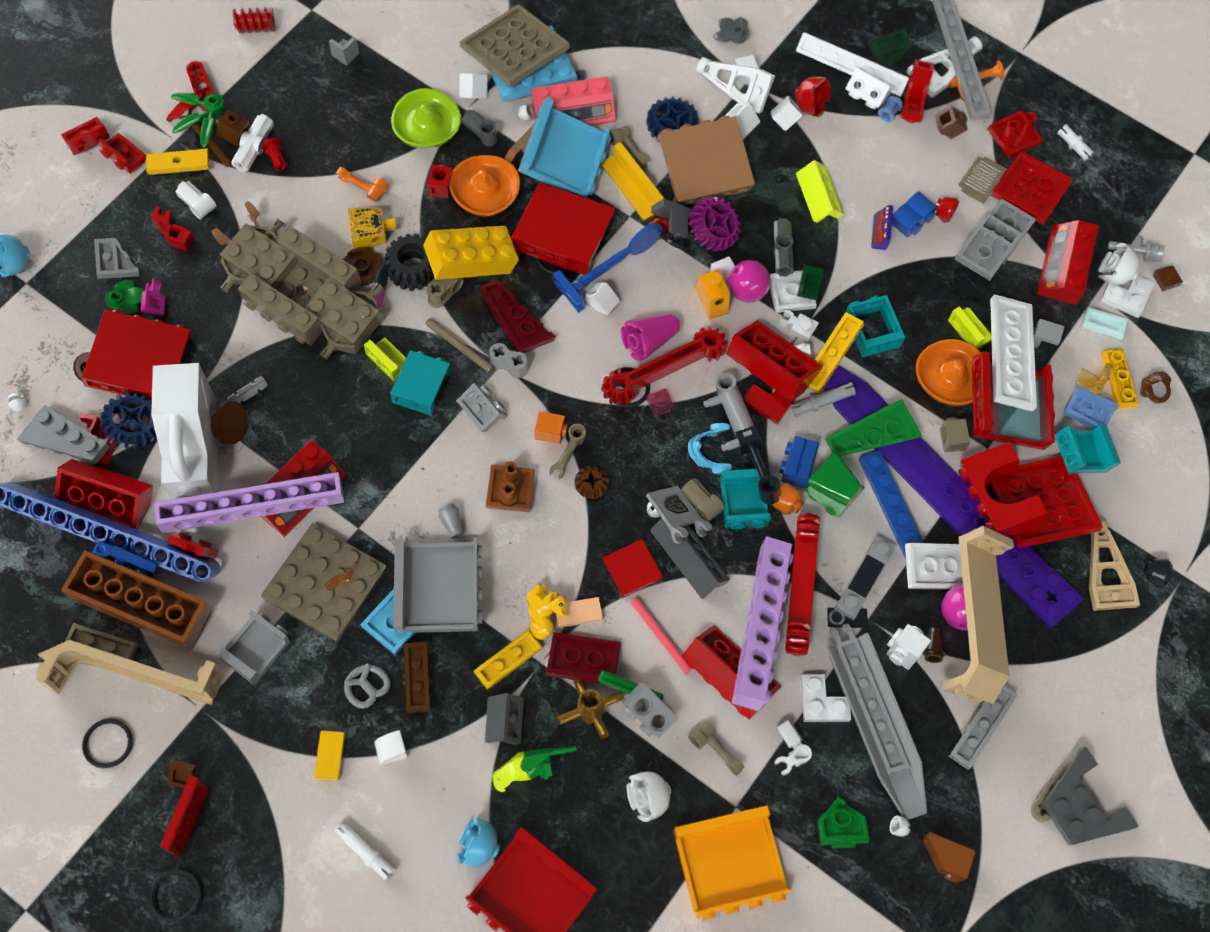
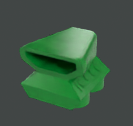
M833 452L810 477L808 486L804 491L808 493L811 500L822 504L828 514L840 517L865 487L859 483L842 458L836 452Z

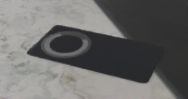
M828 607V627L843 628V624L847 623L851 628H868L867 609L861 608L856 618L852 620L836 611L834 607Z

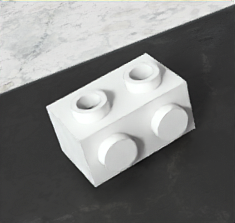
M859 67L856 68L845 89L850 91L849 95L858 100L862 98L866 101L865 104L876 109V107L881 108L884 106L894 86Z
M907 624L904 630L899 627L888 642L887 646L890 649L886 654L894 664L902 665L909 670L931 640L924 636V633L918 627Z

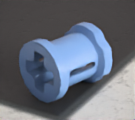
M889 96L885 106L878 110V115L882 120L892 122L896 112L903 108V102L898 97Z

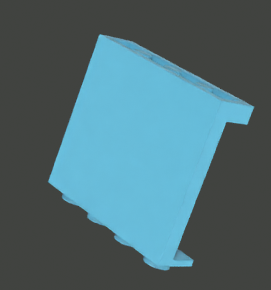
M546 97L540 106L518 171L555 188L569 191L581 197H587L588 194L592 195L596 186L593 183L594 179H597L601 171L599 164L603 162L606 155L604 148L608 146L611 140L609 135L611 127L608 126L605 132L552 108L554 100Z

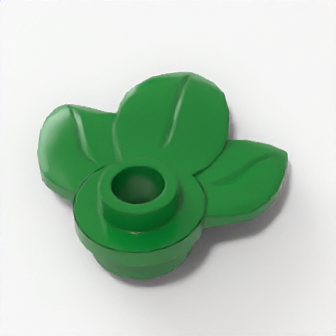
M123 280L115 285L114 290L106 294L105 302L113 310H120L126 315H138L140 312L137 305L141 303L142 292L145 290L134 287L133 280Z

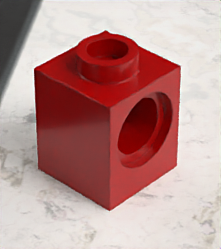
M432 164L427 184L429 196L449 199V182L452 167Z

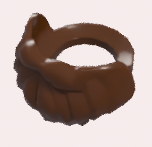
M1162 371L1154 372L1142 380L1140 395L1148 397L1154 403L1161 404L1166 402L1171 395V377ZM1162 382L1165 385L1167 391L1164 398L1158 399L1154 395L1153 384Z

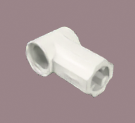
M189 181L180 183L175 191L177 196L189 206L192 213L200 220L217 207L207 193L202 194Z

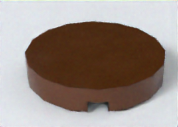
M358 247L350 250L345 258L343 257L344 261L359 271L362 281L360 286H367L375 282L377 272L382 264V260L377 252L375 253L367 247Z
M223 401L215 408L217 409L215 414H212L211 430L213 436L219 439L221 443L236 444L246 433L248 425L246 410L236 401Z

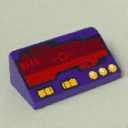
M888 205L874 214L871 248L886 250L889 245L893 214L892 205Z

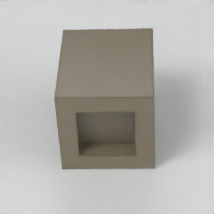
M949 418L944 420L940 427L944 452L965 451L970 444L966 419Z

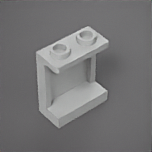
M251 610L249 613L250 619L225 648L220 646L215 654L222 662L255 685L288 646L290 640L286 636L288 632L278 624L274 627L269 623L270 619L264 613L259 612L257 614Z

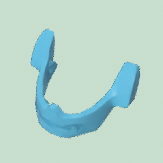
M712 424L709 431L696 434L689 440V455L698 466L710 468L717 475H720L721 471L732 470L731 464L715 463L702 456L700 452L702 444L699 442L701 437H715L717 433L729 430L730 424Z

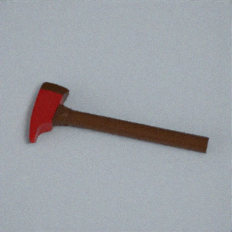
M180 102L169 113L166 121L171 122L174 119H184L191 115V111L200 104L192 105ZM197 122L191 126L200 136L202 126ZM210 137L207 145L225 167H230L232 161Z

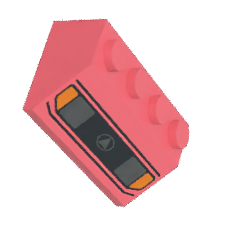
M608 76L531 88V104L535 120L540 106L545 98L548 97L554 100L552 108L591 126L614 123L616 121Z

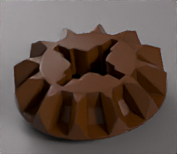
M589 465L588 467L581 468L575 475L574 485L576 491L581 496L595 499L606 493L609 487V479L606 471L600 469L599 466L593 467ZM590 475H592L594 480H598L594 484V489H592L589 482H586L589 481Z

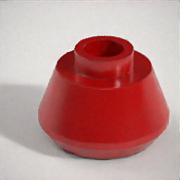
M944 197L943 200L939 198L937 201L936 216L943 223H948L953 217L960 203L958 198Z

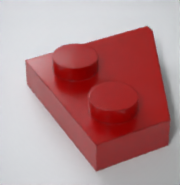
M179 532L178 535H169L167 543L195 552L199 556L216 558L219 551L212 548L213 543L202 539L199 540V543L192 541V536Z

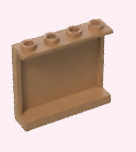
M723 116L713 122L705 120L700 122L699 125L694 126L686 124L681 126L680 129L673 130L668 128L659 133L657 143H661L675 195L673 202L685 206L697 203L706 197L712 198L717 196V198L751 191L754 187V179L736 116L731 118L730 116Z

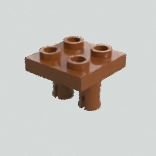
M508 462L505 466L491 465L486 508L530 512L535 469L517 467L515 462Z

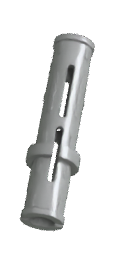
M850 382L816 396L810 395L806 400L791 404L794 416L798 417L810 411L816 412L818 408L856 395L855 389L852 387L853 384Z

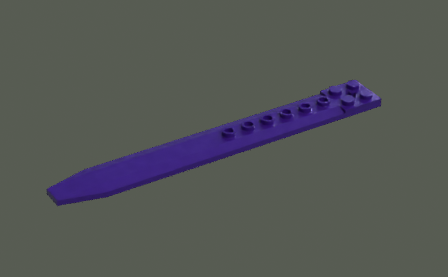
M839 365L823 388L827 392L850 382L853 384L852 387H854L856 395L832 403L838 413L850 425L888 406L866 382ZM921 437L875 448L876 451L880 450L886 462L959 536L985 526L987 522L984 517H980L978 514L976 500L971 499L969 496L968 484L965 481L963 482L960 476ZM1013 540L1014 548L1005 551L1004 554L996 555L998 576L1051 629L1084 599L1029 546L1017 549ZM1047 593L1054 594L1056 602L1053 600L1049 602L1047 600Z

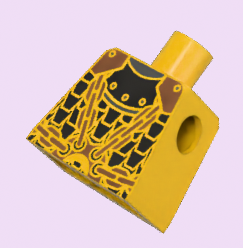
M348 208L354 249L358 247L371 248L385 244V231L397 230L395 218L383 219L380 208Z

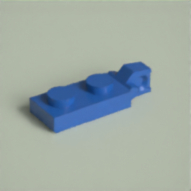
M98 541L92 551V554L104 559L113 560L116 564L133 569L135 572L153 578L156 573V564L117 546L113 547Z

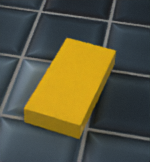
M320 732L314 774L315 779L339 781L345 739L344 732Z

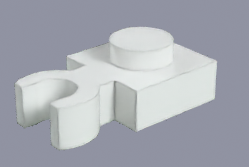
M785 310L783 316L789 320L780 318L779 325L785 328L791 327V334L809 342L819 322L801 313L797 318L793 312Z

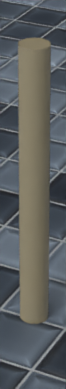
M429 318L426 321V326L486 372L490 373L494 369V366L434 320Z

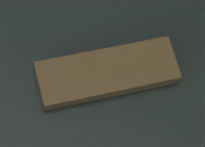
M73 623L65 642L72 640L129 660H133L139 647L138 643Z

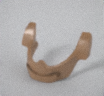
M247 201L245 207L249 212L248 217L255 226H260L257 221L260 212L251 202ZM218 228L212 230L214 238L221 246L229 244L231 241L229 237L224 235Z

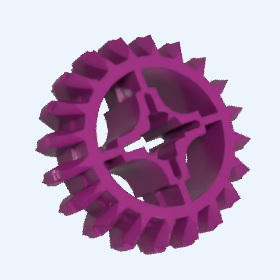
M715 196L700 200L692 208V213L689 216L692 221L688 225L693 228L690 233L695 234L694 240H699V246L705 245L706 250L712 249L713 252L718 250L724 251L731 247L737 241L738 235L741 232L738 227L742 223L737 221L740 215H735L734 211L736 208L731 209L730 202L725 203L724 198L718 199Z

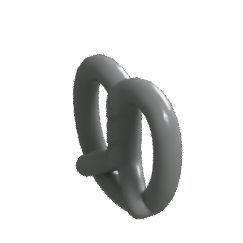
M367 663L355 668L347 676L344 682V692L352 705L364 709L370 707L377 697H381L389 691L391 681L384 670ZM369 672L376 673L382 678L384 685L381 689L376 690L367 680ZM359 674H361V677H360V678L355 679V677H357ZM360 685L369 695V698L363 702L359 701L353 695L351 686Z

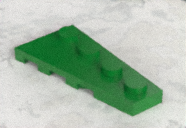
M900 399L825 438V441L832 453L836 452L842 457L923 436L903 399Z

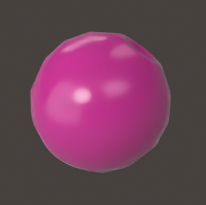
M741 261L729 274V290L736 299L742 302H757L770 289V273L763 264L757 261Z
M961 584L954 586L946 592L941 603L943 618L951 627L968 631L964 587Z

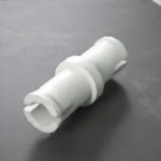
M1067 124L1062 128L1068 134L1062 129L1058 131L1057 134L1069 144L1068 147L1071 150L1074 149L1084 161L1088 159L1084 151L1090 157L1093 155L1094 151Z

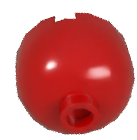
M820 76L809 77L796 89L795 98L803 113L815 117L823 115L826 107L823 106L825 101L829 102L831 91L830 82L826 80L827 78Z

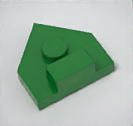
M839 796L818 819L817 824L821 845H831V849L854 848L856 844L869 842L866 817L860 812L853 810Z

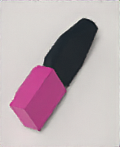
M385 262L381 264L375 279V283L383 287L376 296V302L379 307L383 305L388 282Z

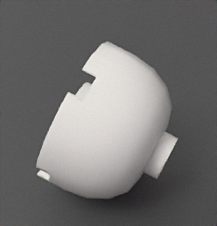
M1124 243L1117 244L1115 246L1117 249L1113 253L1109 251L1106 254L1098 270L1102 272L1101 275H1098L1099 278L1114 285L1127 283L1135 279L1139 273V257L1136 251Z
M648 771L630 776L631 783L627 784V796L632 810H635L637 807L638 812L641 814L637 817L647 822L663 815L670 803L671 788L669 784L654 772Z

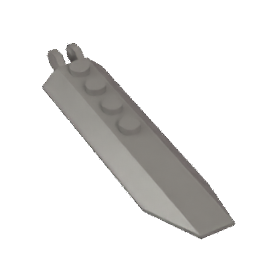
M846 623L842 627L847 641L842 642L837 629H829L834 645L826 646V649L879 780L903 818L910 820L927 814L922 761L869 634L866 633L855 638L850 625Z

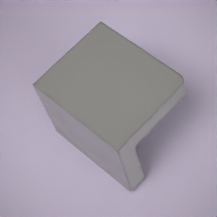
M354 37L349 41L343 39L339 43L333 39L329 41L332 56L346 66L359 54L357 40Z
M1039 319L1033 329L1034 347L1038 348L1041 341L1059 345L1064 326Z

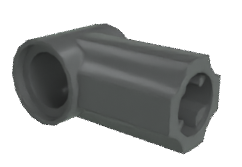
M469 109L465 112L462 124L480 137L482 144L485 146L496 144L498 141L496 123L492 120H486L474 109Z

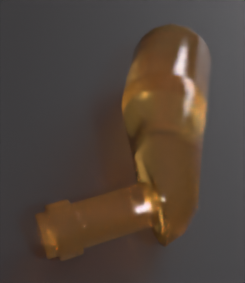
M348 567L345 574L331 578L325 583V588L332 590L338 584L350 581L352 569Z

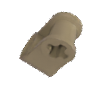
M434 278L426 288L429 305L434 308L444 306L460 290L463 285V278L435 280Z

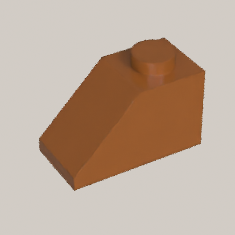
M931 832L926 834L923 842L937 871L945 875L944 878L954 883L967 879L976 851Z

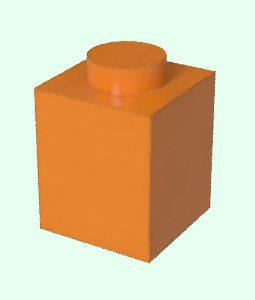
M539 411L535 427V439L560 444L561 438L566 437L568 424H565V416Z

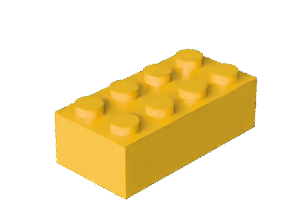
M506 226L431 230L423 244L435 280L511 274L519 260Z

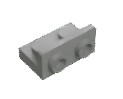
M473 383L456 401L482 432H486L499 418L505 419L507 417L504 412L505 407L498 400H494L490 396L492 392L487 386Z

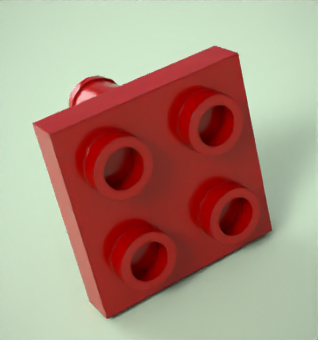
M1019 111L989 125L987 129L1009 159L1018 155L1020 151L1025 152L1040 145L1043 141V138L1033 126L1036 120V115L1033 112L1024 114L1022 111Z

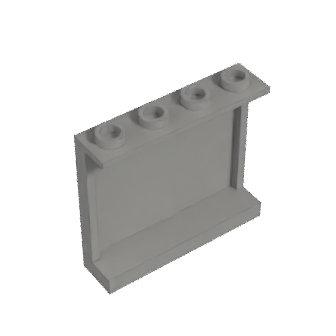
M474 537V542L405 544L404 539H395L393 627L395 633L478 631V624L482 623V610H478V602H482V588H478V580H482V566H478V558H482V545H478L477 537Z

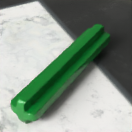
M604 670L601 671L598 679L600 683L628 694L638 686L635 682ZM651 689V691L662 701L664 695L660 692Z

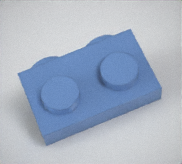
M1079 386L1073 393L1063 414L1094 429L1099 425H1108L1118 404L1110 398L1093 392L1090 388Z

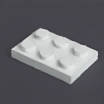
M905 544L908 589L950 590L954 586L963 584L959 544Z

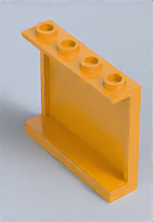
M768 805L675 827L673 833L695 918L701 917L702 921L715 918V913L725 911V915L739 912V907L748 905L749 909L763 906L762 901L772 900V903H778L787 900L786 896L791 893V888L788 889L778 855L768 818L770 816Z

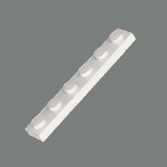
M805 32L796 49L799 53L852 76L856 68L862 67L893 85L894 88L891 93L902 96L909 81V77Z

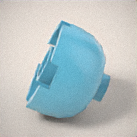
M8 234L0 235V266L2 268L0 269V275L8 277L19 274L24 270L27 258H30L29 248L27 245L23 246L21 240L15 236Z
M473 816L474 822L467 823L459 840V844H462L461 854L456 853V862L469 867H481L491 857L495 858L497 856L500 844L497 843L498 836L493 825L482 818Z

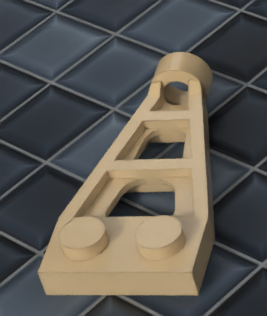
M1101 521L1102 530L1091 533L1089 592L1093 611L1137 608L1140 606L1136 584L1110 530H1108L1107 522ZM1108 547L1111 551L1113 562H1100L1099 548ZM1110 568L1116 570L1121 580L1120 585L1104 586L1101 582L1102 570Z

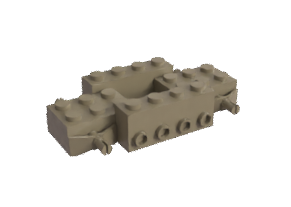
M278 218L268 228L245 223L219 254L228 275L227 280L220 286V289L228 293L234 284H240L238 291L244 300L243 304L252 311L256 309L266 321H274L280 330L285 333L289 331L301 344L307 343L312 346L323 332L328 343L320 355L325 359H328L334 350L357 354L384 319L376 302V296L383 287L375 283L369 292L356 291L362 281L359 276L360 273L355 267L290 225L280 238L277 239L278 235L276 232L284 224ZM303 286L308 287L306 294L300 295L297 293L299 288Z

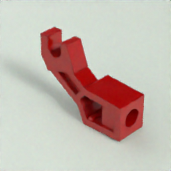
M156 206L152 213L154 225H157L170 246L188 251L194 241L192 232L176 224L171 225V211L167 210L164 215H161V207Z

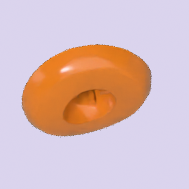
M491 155L474 156L462 161L453 169L449 182L450 192L457 204L468 213L481 217L494 216L506 210L515 200L520 186L519 175L515 167L507 160Z
M955 339L941 340L929 345L921 352L916 362V375L920 386L930 397L946 405L965 406L973 403L972 360L981 352L973 345Z

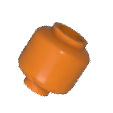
M790 483L780 484L781 497L772 506L784 515H790L793 512L798 513L804 504L801 501L803 498L802 492Z

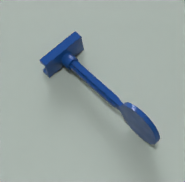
M652 223L642 228L631 239L627 248L619 251L580 279H575L571 283L558 270L553 274V277L556 279L554 284L578 313L585 309V304L579 292L584 289V286L624 260L629 254L638 255L648 250L659 239L660 233L663 230L659 223Z

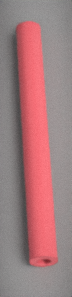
M638 598L634 599L631 602L632 606L685 674L689 673L692 668L681 657L682 654Z

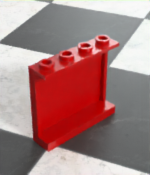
M539 182L511 237L513 246L518 252L586 275L590 271L591 261L609 223L614 221L615 208Z
M105 310L81 377L84 386L124 396L126 392L130 396H134V393L137 392L138 397L141 398L143 395H146V401L152 400L153 366L181 364L187 343L192 340L190 329L183 325H169L161 320H148L140 315H126L118 310Z
M521 827L515 834L514 840L470 895H466L465 899L468 902L466 907L477 916L479 913L483 914L487 918L485 923L494 931L501 929L503 932H566L596 894L597 888Z

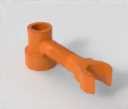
M340 167L336 172L339 175L337 178L347 183L350 182L367 191V197L374 202H377L380 196L389 189V184L379 177H376L373 183L369 184L352 175L343 167Z

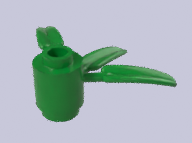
M173 93L171 99L192 105H203L206 112L200 115L195 112L185 117L173 127L172 132L177 133L205 117L201 127L200 143L202 147H206L214 123H216L220 115L223 116L227 111L223 98L218 94H210L205 97L204 101H200V97L197 95Z

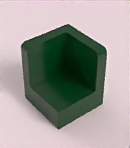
M804 265L797 292L798 297L817 300L824 269Z

